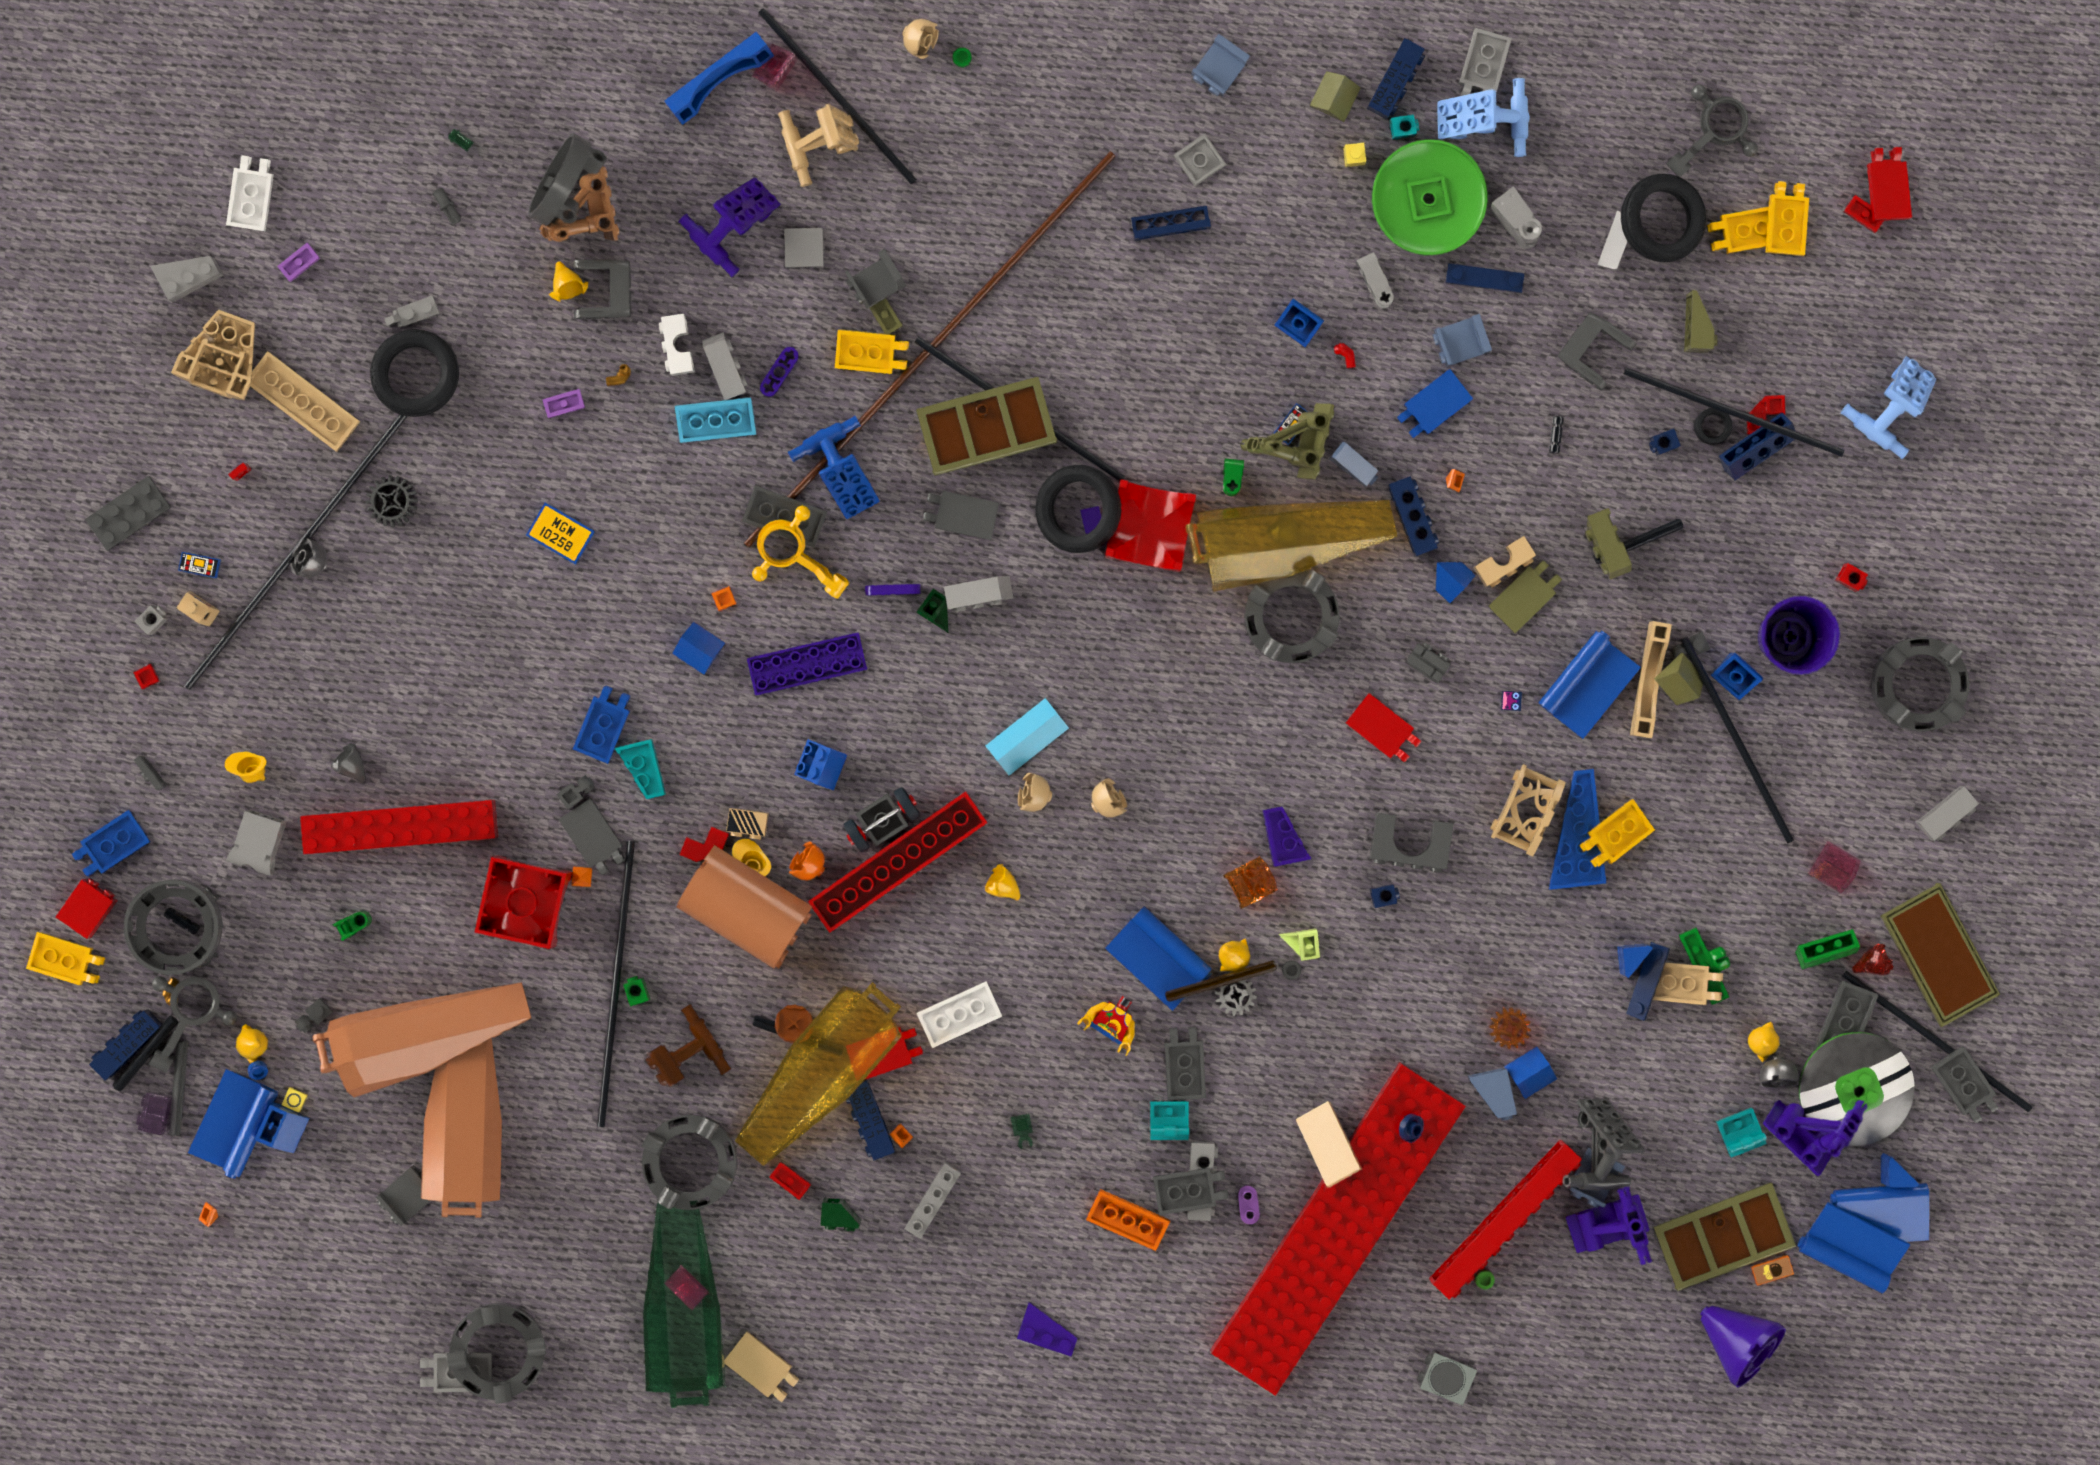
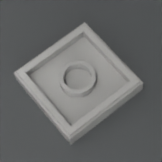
M1205 133L1173 155L1194 187L1227 165Z
M823 228L784 229L785 268L824 267Z

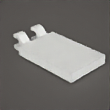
M241 155L240 169L234 168L226 225L266 231L274 174L268 173L271 160L260 158L259 172L249 170L252 157Z

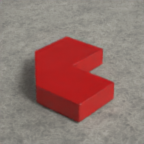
M1785 395L1764 396L1749 414L1767 420L1766 415H1779L1780 413L1785 415ZM1746 421L1747 435L1761 427Z
M711 827L704 844L686 837L679 855L699 862L706 858L714 845L723 850L729 833Z

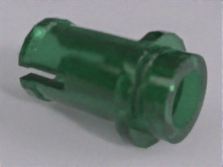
M453 129L448 136L451 143L454 142L466 152L469 151L474 143L462 135L459 129Z

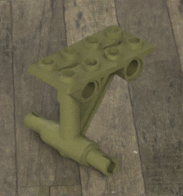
M1316 403L1314 411L1300 414L1297 423L1268 437H1251L1242 440L1241 443H1244V445L1240 444L1241 449L1251 454L1271 455L1288 460L1291 465L1299 467L1297 478L1315 480L1320 472L1319 464L1325 452L1324 444L1329 436L1330 421L1334 417V405ZM1301 433L1298 447L1282 445L1281 442Z

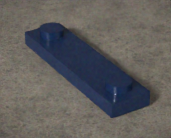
M1448 263L1445 283L1522 293L1525 273Z
M1655 942L1650 943L1653 949L1644 960L1626 1013L1643 1021L1647 1018L1670 948Z

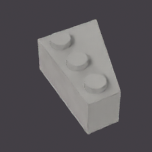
M211 256L150 266L167 299L173 303L224 276L216 259Z
M723 332L702 340L704 351L724 400L745 393V386H748L745 376H741L738 369L741 366L737 357L734 358L731 351L734 349L730 339L727 340Z
M998 576L944 587L948 609H955V612L966 611V607L969 606L977 609L984 607L986 603H990L992 606L1002 604L1003 600L1014 599L1010 576Z

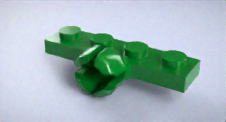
M1697 927L1679 934L1692 965L1710 966L1709 972L1720 973L1730 967L1728 956L1724 957L1726 952L1723 947L1708 950ZM1709 980L1708 991L1722 992L1720 1001L1730 997L1723 981ZM1710 1000L1712 1005L1720 1002L1717 1000Z

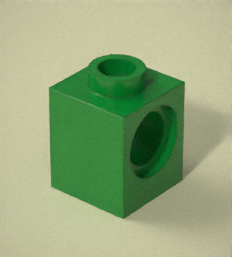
M638 976L627 979L628 983L623 984L630 1007L650 1000L644 978L639 979ZM633 985H638L641 988L640 995L632 993Z

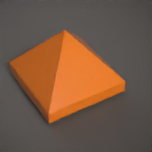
M1452 469L1446 477L1447 487L1460 492L1465 474Z
M573 866L571 886L591 887L592 868Z
M901 1123L889 1134L901 1148L913 1138Z
M206 1202L199 1220L207 1227H210L218 1218V1213L212 1205Z

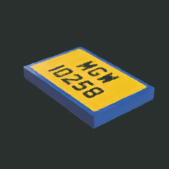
M544 503L526 536L570 562L577 564L595 531L551 505Z

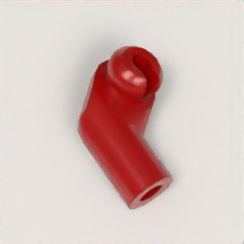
M1345 343L1335 345L1334 353L1345 357L1346 368H1355L1354 351Z

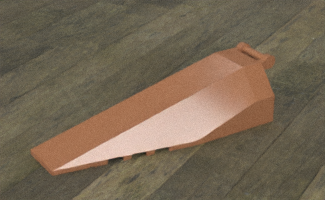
M521 982L411 1001L346 1015L330 1021L327 1032L315 1034L313 1041L317 1045L321 1062V1073L337 1070L346 1091L351 1096L357 1097L428 1073L447 1063L449 1059L464 1054L465 1051L474 1046L478 1047L482 1042L492 1037L495 1038L532 1017L523 983ZM328 1040L334 1060L333 1063L328 1062L324 1042Z
M492 1038L435 1068L424 1118L421 1199L441 1201L442 1217L465 1215L481 1218L482 1202L500 1200L502 1119ZM448 1202H475V1208L448 1207Z

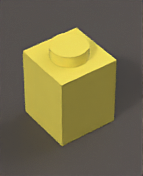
M1364 143L1346 144L1343 148L1345 167L1365 165Z

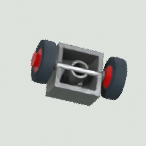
M903 787L894 791L898 805H896L890 794L887 793L855 814L863 826L862 829L852 819L843 824L848 833L846 835L852 845L855 844L861 853L870 848L865 834L868 833L875 846L909 826L901 813L902 811L911 820L920 816L915 806L917 804L912 794L908 795Z

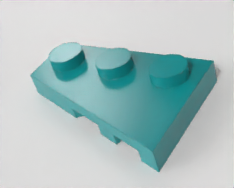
M653 739L614 748L634 777L646 800L666 795Z

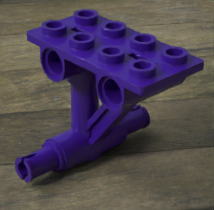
M755 177L713 204L714 209L722 217L710 234L703 226H698L688 214L682 216L678 221L690 233V239L699 247L700 251L707 255L715 265L721 266L731 278L739 272L740 268L728 258V252L719 243L733 229L742 236L755 222L759 221L762 223L781 205L776 197Z
M1778 1100L1770 1110L1763 1125L1816 1176H1820L1832 1156L1838 1157L1842 1149L1851 1142L1863 1121L1862 1115L1867 1109V1104H1864L1862 1108L1864 1101H1856L1852 1110L1846 1113L1842 1121L1803 1117L1804 1109L1802 1106L1796 1103L1786 1106Z
M1629 1186L1623 1187L1624 1190L1622 1188L1618 1189L1620 1199L1606 1203L1605 1207H1593L1565 1217L1577 1253L1599 1250L1606 1244L1624 1239L1630 1240L1632 1247L1636 1249L1640 1265L1652 1262L1647 1247L1649 1240L1646 1232L1650 1230L1640 1196L1638 1194L1631 1195Z

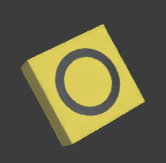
M289 1087L282 1106L300 1113L308 1095Z

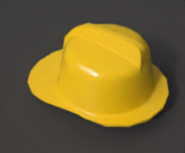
M238 752L226 759L225 768L228 772L238 775L244 782L253 783L265 780L264 775L267 761L263 756L250 752Z
M741 839L733 845L732 856L763 876L769 874L771 862L754 841Z

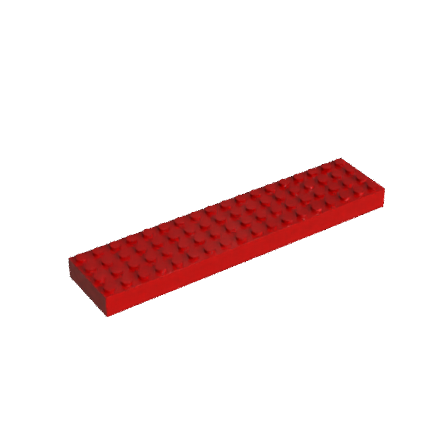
M1399 1062L1348 1140L1362 1170L1331 1187H1327L1322 1179L1210 1349L1211 1354L1276 1396L1466 1106ZM1413 1113L1423 1119L1424 1128L1418 1140L1409 1143L1401 1139L1399 1125L1405 1116Z

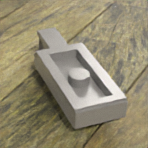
M432 295L397 308V310L393 311L394 315L384 319L388 327L397 324L400 328L439 315L440 312Z

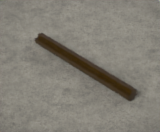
M1272 960L1166 991L1165 996L1167 1001H1174L1277 970L1275 961Z

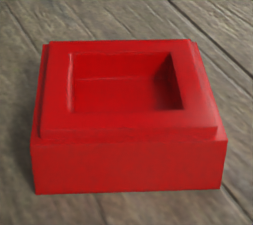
M243 462L228 475L232 480L238 481L251 471V468L247 463Z
M152 664L133 672L142 690L160 681Z

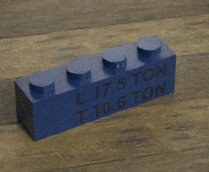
M1404 38L1367 107L1368 110L1385 119H1388L1389 115L1393 117L1398 108L1395 105L1398 98L1402 100L1407 91L1404 88L1407 81L1411 83L1416 75V72L1413 71L1415 66H1420L1425 58V55L1422 54L1425 48Z
M148 1009L143 1012L139 1010L132 1017L134 1021L129 1025L126 1023L119 1030L120 1034L116 1038L112 1037L106 1042L105 1045L107 1047L102 1052L99 1050L91 1057L93 1061L89 1065L104 1081L113 1077L150 1040L162 1025Z
M868 1079L846 1087L844 1097L847 1104L851 1103L852 1105L851 1115L854 1122L858 1121L860 1128L858 1132L861 1139H865L867 1143L865 1150L868 1157H872L874 1161L894 1153L896 1149Z

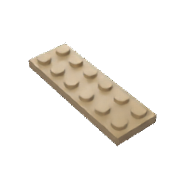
M268 351L252 371V383L250 386L336 452L339 451L361 422Z

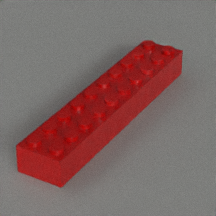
M965 791L813 897L808 903L812 906V909L828 932L831 933L983 827L988 821L967 791Z
M495 800L300 816L303 854L498 838Z
M1560 1139L1429 1277L1431 1283L1449 1300L1452 1297L1456 1298L1462 1291L1460 1288L1465 1283L1469 1284L1475 1278V1272L1478 1269L1482 1270L1488 1264L1487 1260L1492 1255L1495 1256L1500 1252V1246L1505 1241L1509 1242L1515 1234L1513 1232L1518 1227L1522 1228L1527 1223V1217L1531 1213L1535 1214L1541 1208L1540 1204L1543 1200L1550 1199L1554 1194L1553 1190L1558 1185H1563L1564 1176L1568 1175L1571 1171L1575 1172L1580 1167L1582 1159Z

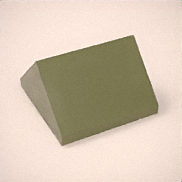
M1326 71L1310 106L1345 122L1361 87L1344 75Z
M1684 653L1677 656L1654 678L1675 705L1700 698L1703 682L1697 670Z

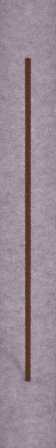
M1111 151L930 343L932 346L937 348L1106 168L1116 157ZM923 350L858 420L861 427L848 432L845 438L835 444L838 452L930 355L929 352ZM826 456L819 461L787 497L795 499L828 464ZM758 527L745 540L744 544L747 547H750L758 539L761 528Z

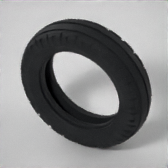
M1654 174L1637 182L1627 193L1621 209V226L1627 242L1638 254L1656 262H1673L1689 255L1700 243L1706 228V209L1700 194L1688 181L1671 174ZM1654 192H1666L1675 196L1685 209L1687 216L1686 229L1682 237L1674 244H1661L1652 240L1642 227L1640 219L1642 205L1645 199Z
M410 329L390 336L379 346L371 362L370 379L376 396L388 409L403 416L420 417L438 411L452 398L459 381V365L452 348L441 337L429 331ZM409 348L429 350L436 355L441 365V377L436 388L428 395L417 399L398 395L391 388L388 378L389 367L393 359L400 352Z
M1080 464L1063 467L1051 474L1038 492L1035 506L1037 523L1045 538L1063 551L1086 553L1096 550L1108 542L1119 525L1121 518L1120 495L1112 480L1105 473L1094 467ZM1074 482H1085L1091 485L1098 492L1103 506L1099 524L1094 530L1083 536H1073L1065 532L1057 523L1054 513V505L1058 494L1065 486Z

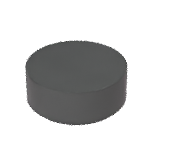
M1287 961L1282 967V973L1289 980L1297 979L1301 974V966L1296 961Z

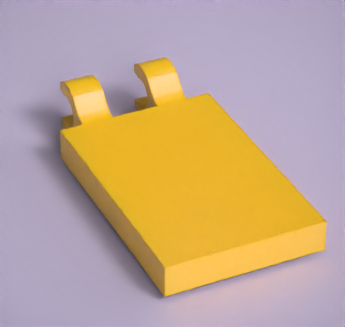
M1778 181L1774 186L1775 194H1771L1769 198L1765 253L1804 256L1809 198L1804 197L1805 184L1797 183V185L1793 186L1794 196H1786V182Z
M1769 207L1721 215V221L1709 223L1707 225L1708 232L1722 230L1724 240L1711 243V250L1716 251L1726 248L1727 254L1766 247Z
M838 329L835 368L892 374L893 368L906 370L907 360H894V350L907 351L909 349V341H895L896 335Z
M1631 799L1590 830L1588 834L1591 838L1579 846L1583 852L1590 850L1595 845L1598 847L1601 854L1590 862L1594 867H1599L1605 861H1608L1609 864L1615 862L1655 831V829L1634 799Z
M37 932L26 969L76 985H82L83 981L94 984L98 983L100 976L87 973L88 964L103 965L105 957L92 954L93 948Z

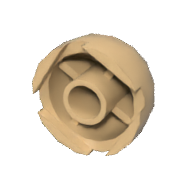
M926 19L912 21L903 30V43L906 50L920 59L927 58L929 55L926 53L930 45L933 49L938 40L939 30L935 29V26L938 25Z
M1027 773L1022 779L1025 781V786L1023 790L1019 789L1018 806L1022 807L1020 810L1027 812L1039 811L1046 806L1047 802L1051 801L1052 791H1050L1048 781L1042 776Z
M1109 778L1095 786L1092 791L1091 803L1096 813L1099 812L1107 818L1119 816L1127 811L1124 809L1127 807L1124 795L1121 790H1119V793L1113 787L1115 782Z

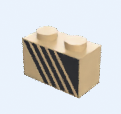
M729 808L726 831L731 832V836L742 837V834H749V838L761 840V836H766L769 813Z

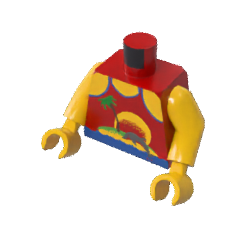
M1122 996L1117 1005L1109 1001L1108 1003L1101 1002L1091 1007L1084 1017L1077 1022L1078 1025L1081 1022L1085 1023L1086 1027L1083 1030L1091 1026L1119 1044L1118 1053L1121 1048H1124L1127 1051L1125 1056L1129 1054L1135 1035V1022L1132 1019V1015L1126 1012L1132 1003L1126 997Z

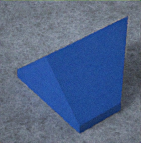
M1437 562L1436 591L1446 601L1451 603L1476 575L1462 562Z

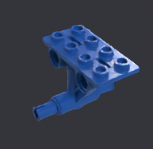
M856 416L841 424L840 422L817 431L816 434L803 440L802 445L788 451L794 463L808 454L809 456L823 450L828 460V467L820 471L819 475L846 519L880 502L854 454L843 458L834 444L845 438L848 432L861 427Z

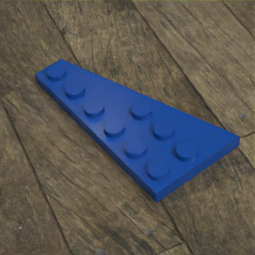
M1594 769L1573 771L1548 890L1606 884L1604 863L1599 867H1594L1590 862L1593 858L1600 855L1601 851L1595 845L1590 850L1583 852L1579 846L1591 838L1588 832L1600 823Z

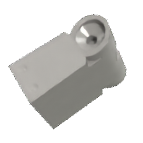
M1513 186L1492 202L1490 212L1505 230L1514 237L1521 248L1530 249L1537 244L1542 232V225L1534 217L1533 212Z
M254 810L245 811L235 840V846L228 854L226 861L239 866L249 865L257 872L273 876L275 856L287 821Z

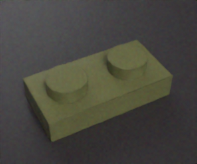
M886 298L869 308L885 334H892L903 327Z

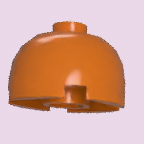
M810 841L803 845L805 847L804 851L800 855L797 852L789 865V869L792 870L789 873L805 881L821 876L825 870V856L822 850Z

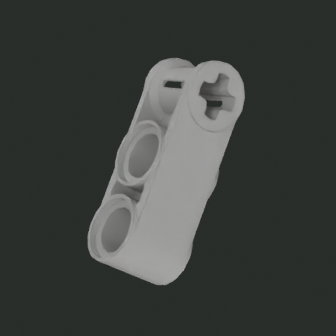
M1373 252L1356 260V264L1361 268L1360 273L1364 277L1367 288L1377 306L1388 308L1394 300V295ZM1382 294H1383L1385 297H1387V296L1389 297L1388 300H1387V303H1386L1384 300H1383V301L1380 300L1381 297H1382Z

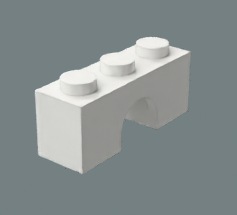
M678 314L661 317L662 322L659 323L660 334H664L665 339L662 342L663 352L667 353L668 360H665L666 371L670 372L672 376L694 373L692 353L678 352L675 348V342L678 337L689 335L686 315Z

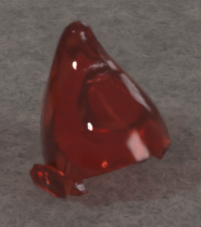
M1877 944L1864 953L1852 967L1853 972L1871 973L1880 976L1890 974L1894 967L1892 965L1893 959L1888 958L1884 950L1885 944Z

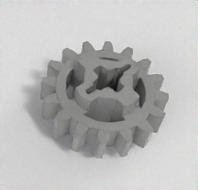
M1246 979L1239 981V983L1247 987L1243 989L1237 987L1236 982L1229 984L1230 989L1224 995L1223 991L1227 985L1219 987L1220 991H1215V994L1219 995V998L1215 999L1216 1002H1221L1219 1008L1225 1007V1013L1227 1014L1229 1011H1232L1233 1016H1235L1237 1011H1239L1240 1015H1243L1244 1009L1249 1012L1248 1006L1255 1005L1251 1000L1257 998L1256 995L1252 994V992L1256 991V988H1250L1253 983L1252 981L1246 982ZM1233 986L1238 993L1241 992V995L1238 996L1239 1003H1237L1234 997H1231L1234 991ZM1248 996L1247 1002L1242 1005L1243 998ZM1231 1001L1235 1003L1236 1008L1230 1007L1225 1002Z

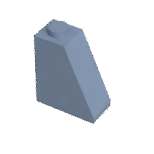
M1344 441L1329 458L1330 461L1364 487L1368 484L1372 486L1378 478L1376 475L1378 470Z
M1506 1068L1468 1075V1080L1497 1118H1501L1503 1121L1512 1119V1115H1517Z

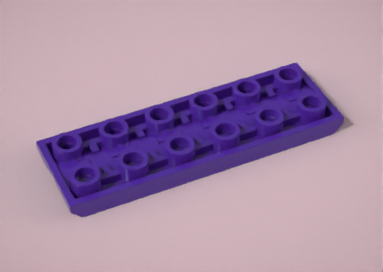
M859 632L747 658L755 696L867 670Z

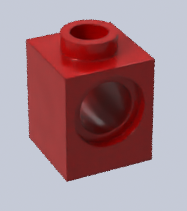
M1846 563L1843 565L1835 581L1857 592L1860 589L1863 590L1866 586L1868 574ZM1851 573H1854L1857 576V581L1855 584L1851 583L1849 580V576Z

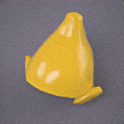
M558 261L553 278V292L549 294L551 298L561 302V300L571 299L581 293L584 295L588 288V282L585 281L583 283L578 274L566 267L561 261Z
M1003 864L997 865L992 870L994 873L988 879L985 891L993 896L1019 900L1021 897L1020 890L1014 876Z
M1246 938L1241 941H1229L1221 946L1219 950V960L1222 964L1220 971L1234 972L1248 966L1250 952Z
M1772 1022L1755 1028L1748 1037L1750 1049L1757 1054L1762 1062L1766 1061L1768 1056L1774 1054L1780 1045L1779 1036L1774 1030Z
M246 1024L243 1025L241 1033L236 1039L238 1053L251 1064L257 1061L258 1057L267 1050L268 1039L265 1034L257 1029H252Z

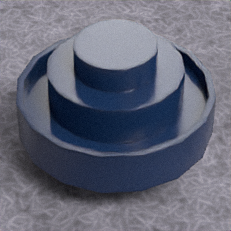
M1413 1113L1405 1116L1399 1125L1401 1139L1409 1143L1418 1140L1424 1128L1423 1119Z

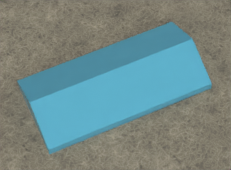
M751 398L675 406L680 443L756 435Z
M1045 698L989 742L986 747L1006 773L1011 775L1069 729V727Z

